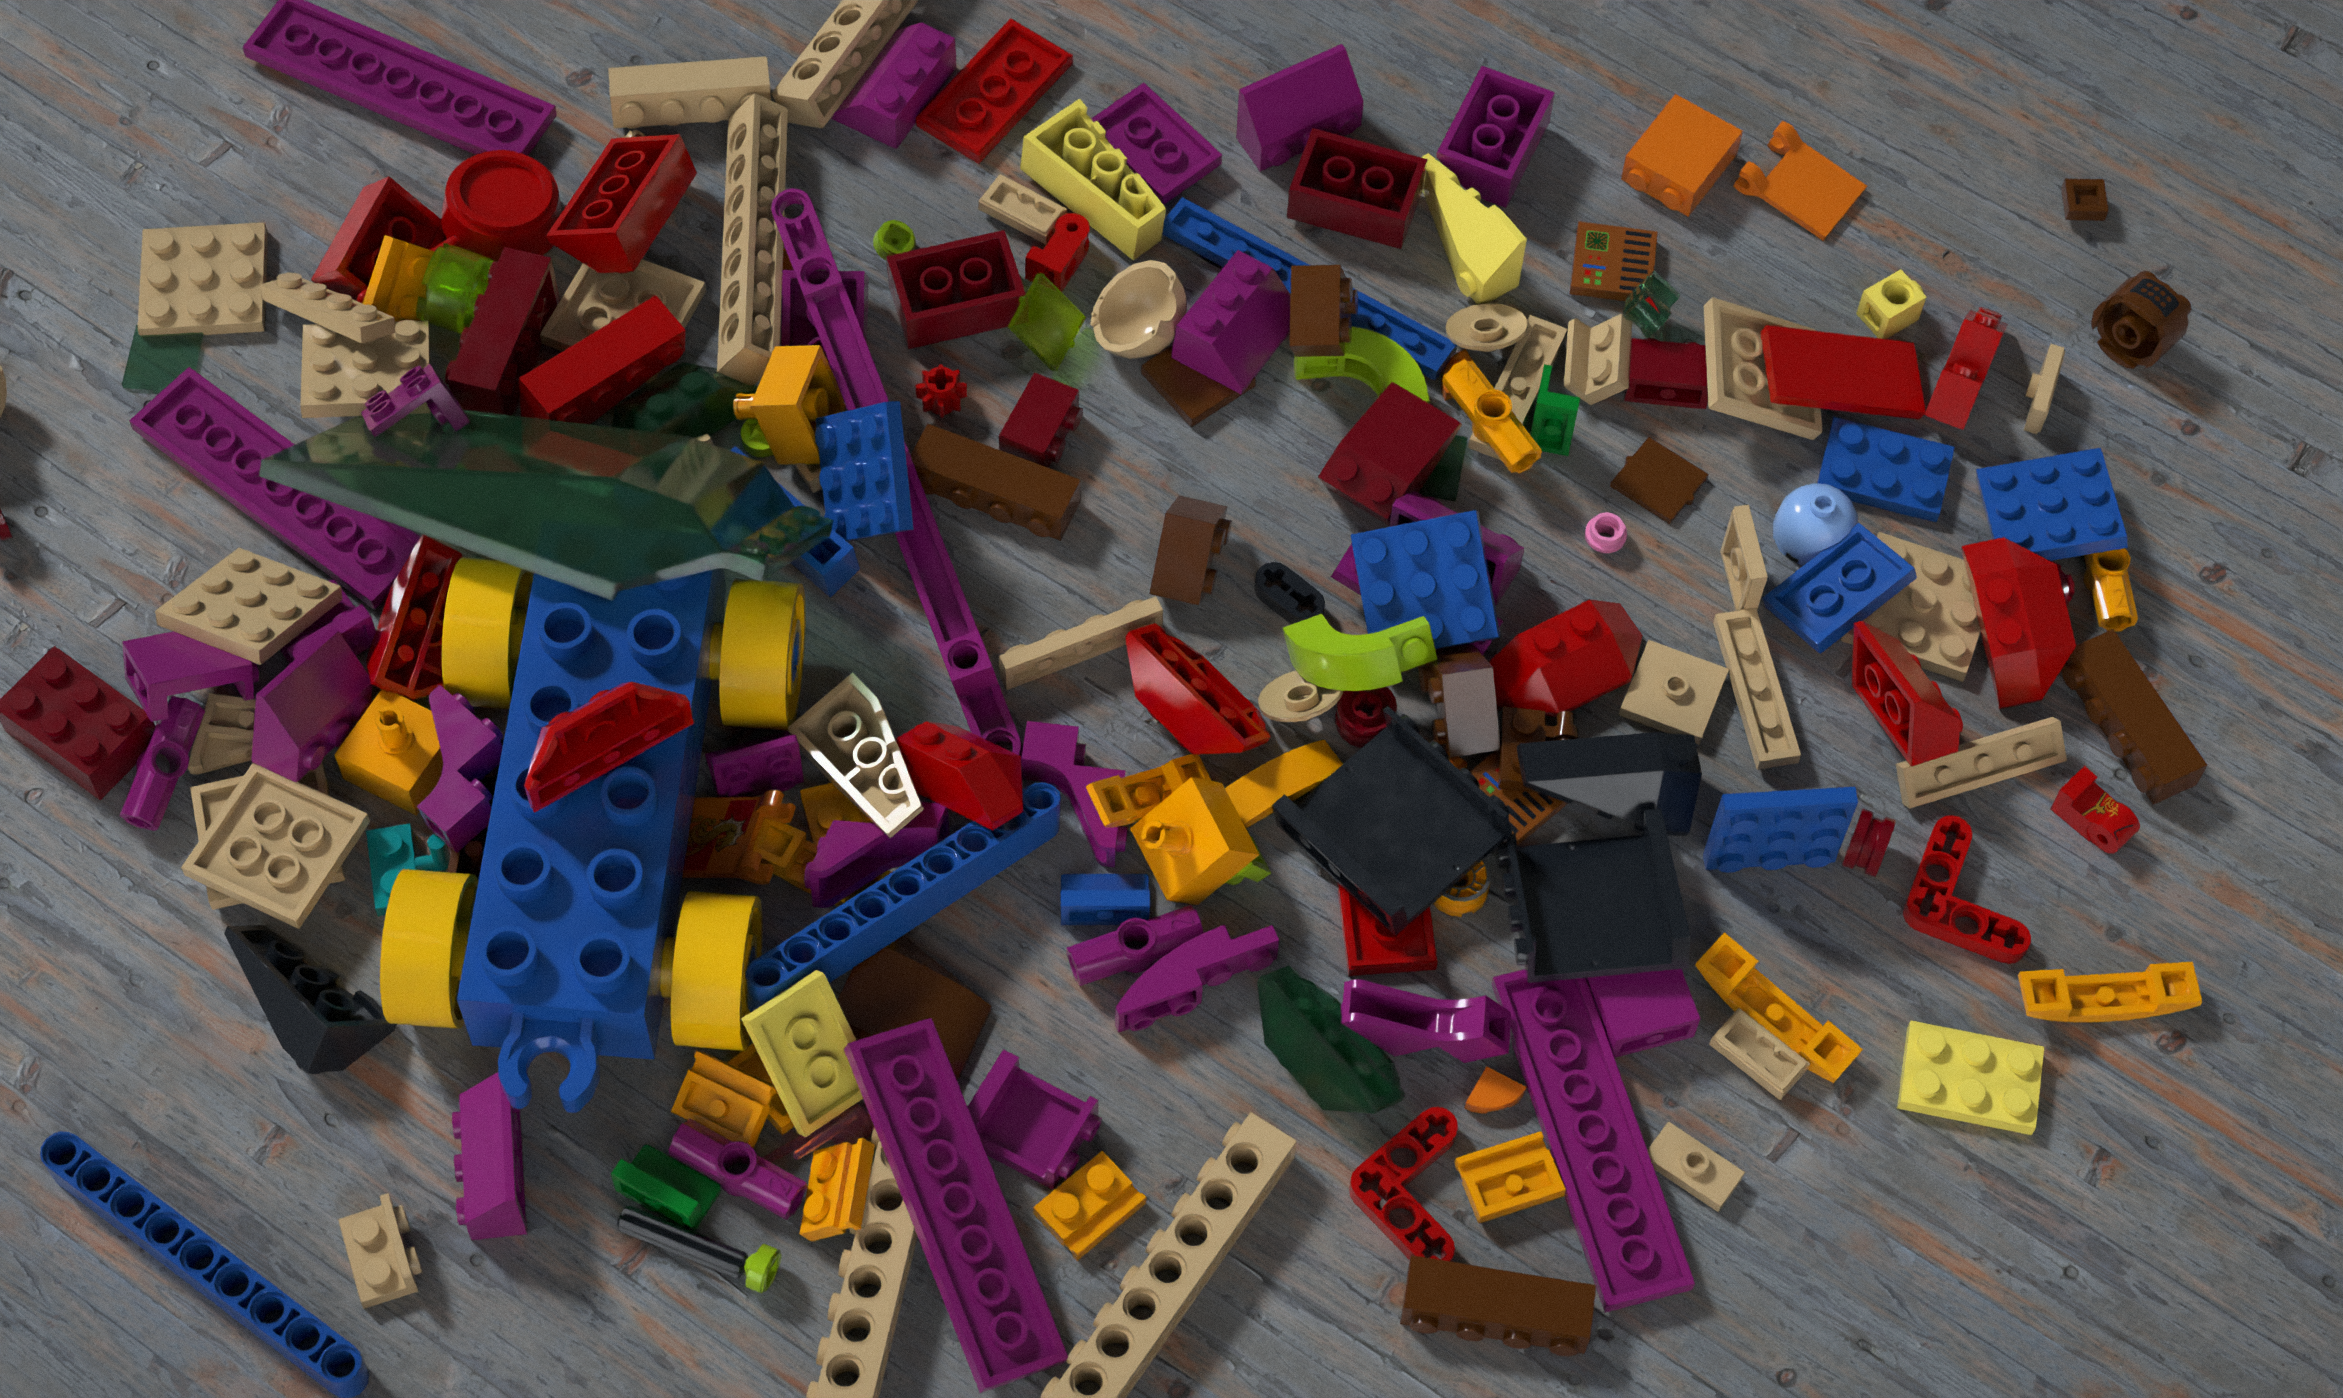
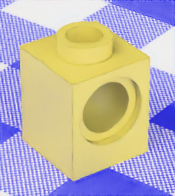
M1900 269L1863 291L1856 315L1877 338L1887 339L1919 320L1927 297L1923 293L1921 286L1916 281L1911 280Z

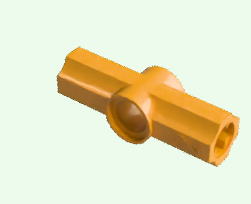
M1464 359L1454 364L1443 375L1442 384L1472 421L1474 436L1480 441L1489 443L1511 473L1518 472L1520 474L1530 469L1541 458L1542 449L1512 412L1510 397L1502 391L1495 390L1474 361H1466Z
M2123 548L2084 555L2086 563L2084 583L2092 592L2099 627L2105 628L2107 631L2114 629L2115 632H2122L2128 627L2135 626L2138 615L2128 575L2131 561L2128 551Z

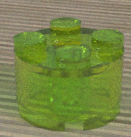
M443 243L444 247L439 246L436 249L426 269L422 284L427 285L426 299L418 296L416 315L418 320L429 321V324L462 334L463 329L470 327L473 321L475 301L479 294L485 293L488 286L489 269L494 260L475 252Z

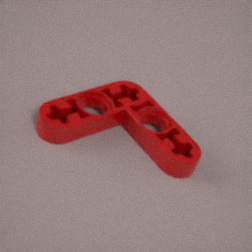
M1949 815L1940 818L1930 834L1904 905L1903 916L1905 922L1918 932L2000 963H2017L2022 960L2031 944V935L2028 928L2018 920L1952 896L1972 841L1973 833L1966 820L1958 816ZM1948 831L1956 834L1949 854L1941 852L1946 840V834ZM1930 865H1940L1948 871L1950 878L1945 882H1936L1927 875L1926 868ZM1926 893L1935 895L1927 917L1919 914L1920 906ZM1959 917H1969L1977 923L1979 930L1975 934H1964L1956 927L1955 920ZM1989 926L1992 927L1993 930L1990 934L1989 940L1986 941L1983 939V937ZM2006 934L2014 937L2012 949L2004 946Z
M1430 1107L1423 1111L1361 1163L1352 1173L1349 1192L1353 1202L1409 1260L1411 1255L1425 1257L1426 1245L1417 1236L1422 1227L1426 1228L1422 1239L1430 1247H1436L1438 1244L1443 1247L1441 1252L1442 1259L1435 1255L1429 1258L1452 1262L1455 1245L1450 1234L1404 1188L1448 1151L1455 1142L1458 1130L1457 1119L1452 1112L1442 1107ZM1429 1123L1435 1127L1440 1124L1445 1125V1137L1438 1133L1434 1134L1426 1141L1424 1149L1420 1141L1427 1136ZM1398 1148H1407L1415 1154L1417 1161L1409 1168L1398 1167L1391 1160L1392 1152ZM1362 1179L1369 1183L1375 1179L1379 1181L1378 1193L1387 1201L1382 1210L1377 1209L1380 1207L1381 1198L1373 1190H1368L1365 1193L1361 1191ZM1393 1194L1394 1197L1388 1200L1389 1196ZM1395 1209H1407L1414 1216L1415 1222L1407 1229H1399L1391 1224L1389 1214ZM1415 1238L1413 1243L1409 1242L1411 1239Z

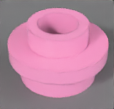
M1600 513L1593 517L1586 526V542L1595 551L1613 553L1620 550L1626 542V526L1621 518L1613 513ZM1600 533H1608L1612 537H1603Z

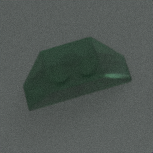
M686 362L679 363L615 405L608 453L610 466L623 477L632 472L631 463L702 435L708 434L711 436L737 419L733 411V401L737 399L735 395L737 393L755 394L758 387L755 384L750 386L718 373L717 368Z
M1289 965L1260 976L1257 981L1264 1043L1276 1056L1279 1063L1291 1073L1306 1090L1308 1096L1322 1110L1375 1114L1404 1099L1406 1095L1404 1089L1400 1087V1078L1395 1063L1380 1047L1341 1023V1003L1334 996L1314 982L1299 977L1298 971Z

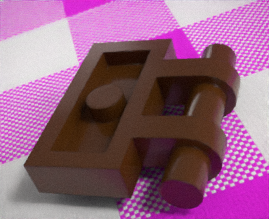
M1503 706L1499 715L1501 750H1499L1498 788L1540 793L1523 786L1516 747L1520 743L1578 739V728L1574 725V714L1569 711L1559 712L1557 714V725L1545 726V711Z

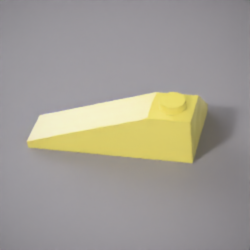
M1429 153L1422 156V158L1427 159L1423 194L1460 291L1465 296H1470L1478 305L1488 304L1518 287L1527 238L1496 205L1487 208L1479 202L1481 196L1474 188L1465 191L1461 188L1456 174Z

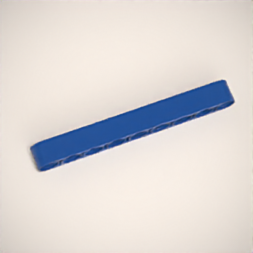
M1043 782L1033 783L1022 789L1023 813L994 830L975 821L970 822L755 959L746 969L747 1004L750 1012L815 970L824 973L829 983L1054 838L1060 829L1061 796L1058 789L1051 784Z
M60 1131L45 1139L40 1150L41 1161L58 1185L332 1394L340 1398H352L365 1390L369 1382L368 1368L360 1352L353 1344L75 1134ZM75 1154L73 1160L68 1164L57 1165L63 1156ZM110 1179L107 1186L102 1190L91 1191L93 1185L98 1181ZM144 1205V1208L138 1215L125 1217L127 1211L133 1206ZM179 1231L173 1241L166 1244L159 1243L161 1237L167 1232ZM213 1257L212 1263L207 1268L194 1270L195 1264L200 1259ZM241 1283L248 1284V1288L243 1294L236 1297L228 1296L231 1288ZM274 1310L284 1311L278 1321L271 1324L263 1323L265 1316L269 1312ZM311 1336L319 1337L318 1343L312 1349L306 1351L298 1349V1346L305 1338ZM345 1363L355 1365V1368L348 1376L342 1378L333 1376L335 1370L340 1365Z

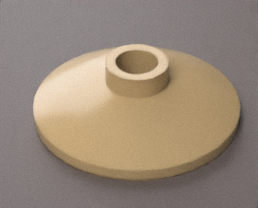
M1491 303L1463 308L1454 313L1446 323V334L1451 342L1462 348L1481 352H1492L1511 346L1521 340L1528 329L1527 319L1522 312L1507 305Z
M1292 671L1266 685L1259 695L1258 704L1262 714L1271 720L1279 722L1308 721L1331 709L1340 700L1343 691L1319 687L1305 680L1297 671Z

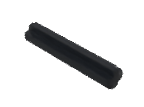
M626 1206L619 1216L617 1225L618 1229L623 1233L734 1278H740L745 1272L744 1266L748 1255L744 1251L633 1206Z

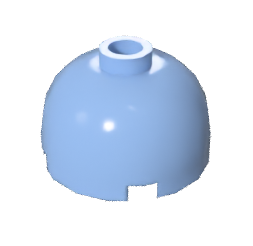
M1819 483L1801 486L1793 490L1782 501L1773 521V538L1782 554L1786 556V553L1798 559V565L1804 566L1824 549L1840 542L1850 532L1851 528L1858 523V514L1852 501L1840 489L1828 484Z

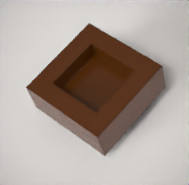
M2065 178L2061 187L2065 220L2105 221L2109 211L2104 179Z

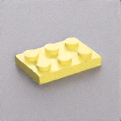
M815 970L741 1018L798 1134L807 1137L863 1099L844 1051L848 1043L857 1040L824 973Z
M1910 1020L1906 1033L1897 1109L2032 1135L2036 1129L2044 1047Z

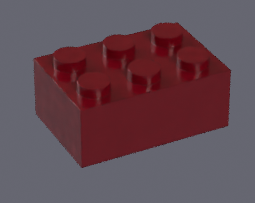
M1312 128L1289 188L1287 218L1402 249L1424 188L1427 159Z
M1005 230L886 256L888 285L908 349L1027 322L1026 293Z
M53 646L0 699V722L5 732L100 801L137 764L138 757L147 749L155 729L154 722L150 721L144 709L56 646Z

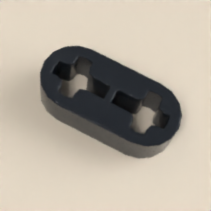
M1270 562L1258 569L1255 578L1256 596L1287 622L1294 624L1319 614L1324 616L1325 600L1323 595L1289 567L1282 563ZM1277 579L1281 580V588L1277 585H1273L1270 588L1266 586L1267 580L1270 582H1275ZM1299 604L1303 607L1309 604L1313 605V613L1309 610H1305L1302 613L1299 612Z

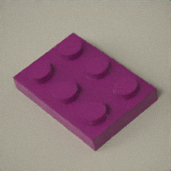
M1144 82L1091 118L1093 122L1098 121L1106 131L1105 137L1114 149L1119 148L1127 158L1126 164L1134 174H1140L1163 205L1222 164V154Z

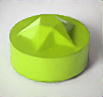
M890 220L883 223L877 230L873 238V245L877 254L886 260V256L914 250L916 238L908 225L901 221Z
M757 419L745 421L741 428V440L744 449L755 457L773 455Z
M762 1244L756 1253L751 1254L747 1258L744 1266L746 1273L745 1286L759 1293L766 1292L769 1289L780 1266L782 1254L779 1249Z

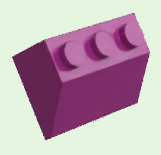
M924 23L896 30L830 119L897 149L916 124V117L935 98L957 68L955 38Z
M1343 44L1239 89L1236 139L1259 171H1263L1271 166H1280L1287 162L1289 158L1302 153L1312 128L1344 136L1361 126L1364 101Z
M1481 66L1437 151L1436 157L1445 167L1456 174L1465 190L1474 188L1480 193L1481 199L1507 208L1550 122L1555 92Z
M1237 250L1176 325L1171 358L1242 394L1290 333L1291 294L1275 270Z
M1412 491L1397 498L1393 503L1389 527L1458 513L1445 507L1436 498L1425 497L1416 491ZM1481 525L1495 606H1497L1521 568L1524 547L1518 545L1513 538L1504 534L1499 535Z
M330 628L256 694L251 762L296 783L307 772L318 768L323 758L335 746L340 747L348 734L373 702L371 700L372 684L369 675L338 630Z
M497 1072L459 1094L460 1111L452 1112L455 1140L461 1139L462 1154L454 1155L456 1181L463 1182L464 1197L456 1198L457 1221L459 1226L466 1225L471 1241L527 1234L521 1109H516L510 1105L502 1089Z

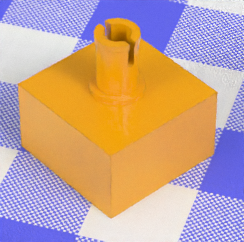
M820 345L775 346L756 393H737L735 395L737 399L733 401V411L738 420L757 419L778 465L795 463L820 464L819 449L815 441V418L844 412L846 407L837 381Z
M381 689L334 754L344 780L416 816L419 813L417 805L433 791L443 770V757L432 711L397 693L387 692Z
M1191 777L1130 828L1167 901L1198 905L1260 855L1228 793L1220 782Z

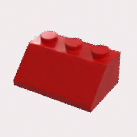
M390 176L367 185L361 190L311 281L324 284L327 289L336 293L350 295L353 300L357 301V295L368 288L385 235L430 250L440 244L445 236L441 219Z
M1864 621L1854 623L1852 687L1912 767L1958 752L1959 734L1963 731L1962 718L1958 710L1954 707L1951 708L1942 697L1938 684L1935 681H1930L1923 672L1918 658L1914 654L1910 655L1900 640Z

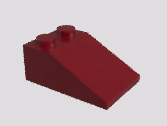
M1391 382L1340 441L1318 478L1326 488L1390 526L1393 503L1397 498L1412 491L1419 493L1461 428L1462 423L1396 383Z

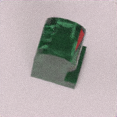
M1653 270L1626 298L1622 311L1623 317L1635 323L1648 339L1670 317L1672 313L1670 311L1671 306L1679 299L1680 293Z

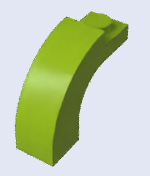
M1352 327L1351 343H1345V356L1295 357L1294 355L1293 367L1296 380L1335 376L1351 377L1366 383L1376 392L1378 397L1391 382H1394L1427 403L1430 402L1426 381L1417 362L1402 346L1377 332Z
M1323 614L1282 628L1290 660L1296 671L1308 682L1327 689L1362 691L1391 686L1403 682L1401 672L1437 660L1430 625L1424 616L1379 632L1363 635H1351L1336 631L1330 626Z

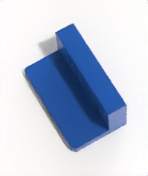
M1063 874L1061 876V925H1121L1122 922L1131 918L1148 920L1150 917L1149 876L1147 874Z

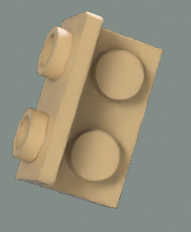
M1619 314L1592 328L1577 318L1568 322L1564 386L1567 390L1588 404L1593 405L1628 389L1632 320L1623 314Z
M389 1193L380 1195L381 1206L338 1219L360 1302L364 1309L418 1292L414 1275L422 1273V1268L415 1246L406 1248L403 1233L411 1231L403 1204L394 1207Z

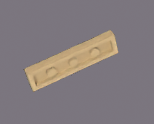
M283 273L277 276V280L260 284L262 300L360 343L395 333V319L393 316L377 310L373 305L357 302L350 295L339 294L329 290L324 284L308 281L298 273Z
M1532 315L1527 320L1528 329L1525 336L1516 343L1495 386V390L1502 391L1510 397L1512 412L1523 426L1538 398L1544 364L1553 366L1568 331L1567 328ZM1472 433L1469 439V449L1501 460L1489 443L1480 441Z
M1156 596L1144 601L1135 600L1125 605L1123 609L1108 615L1092 616L1079 626L1068 630H1055L1037 642L1029 645H1016L1007 650L1005 654L999 656L1000 679L1005 689L1009 690L1126 645L1125 637L1129 631L1153 623L1162 627L1163 608Z
M1757 608L1715 614L1714 628L1726 668L1729 669L1728 675L1756 769L1799 763L1801 757L1800 749Z
M2050 717L1960 744L1958 752L1912 767L1907 761L1897 763L1896 770L1902 804L1909 809L2067 761L2061 721Z

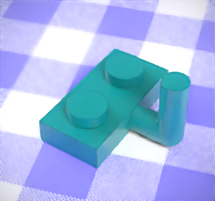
M410 823L366 831L374 904L378 916L386 915L390 893L395 879L401 870L442 871L448 869L450 853L447 844L436 834L431 835L427 841L431 855L416 857L413 830Z

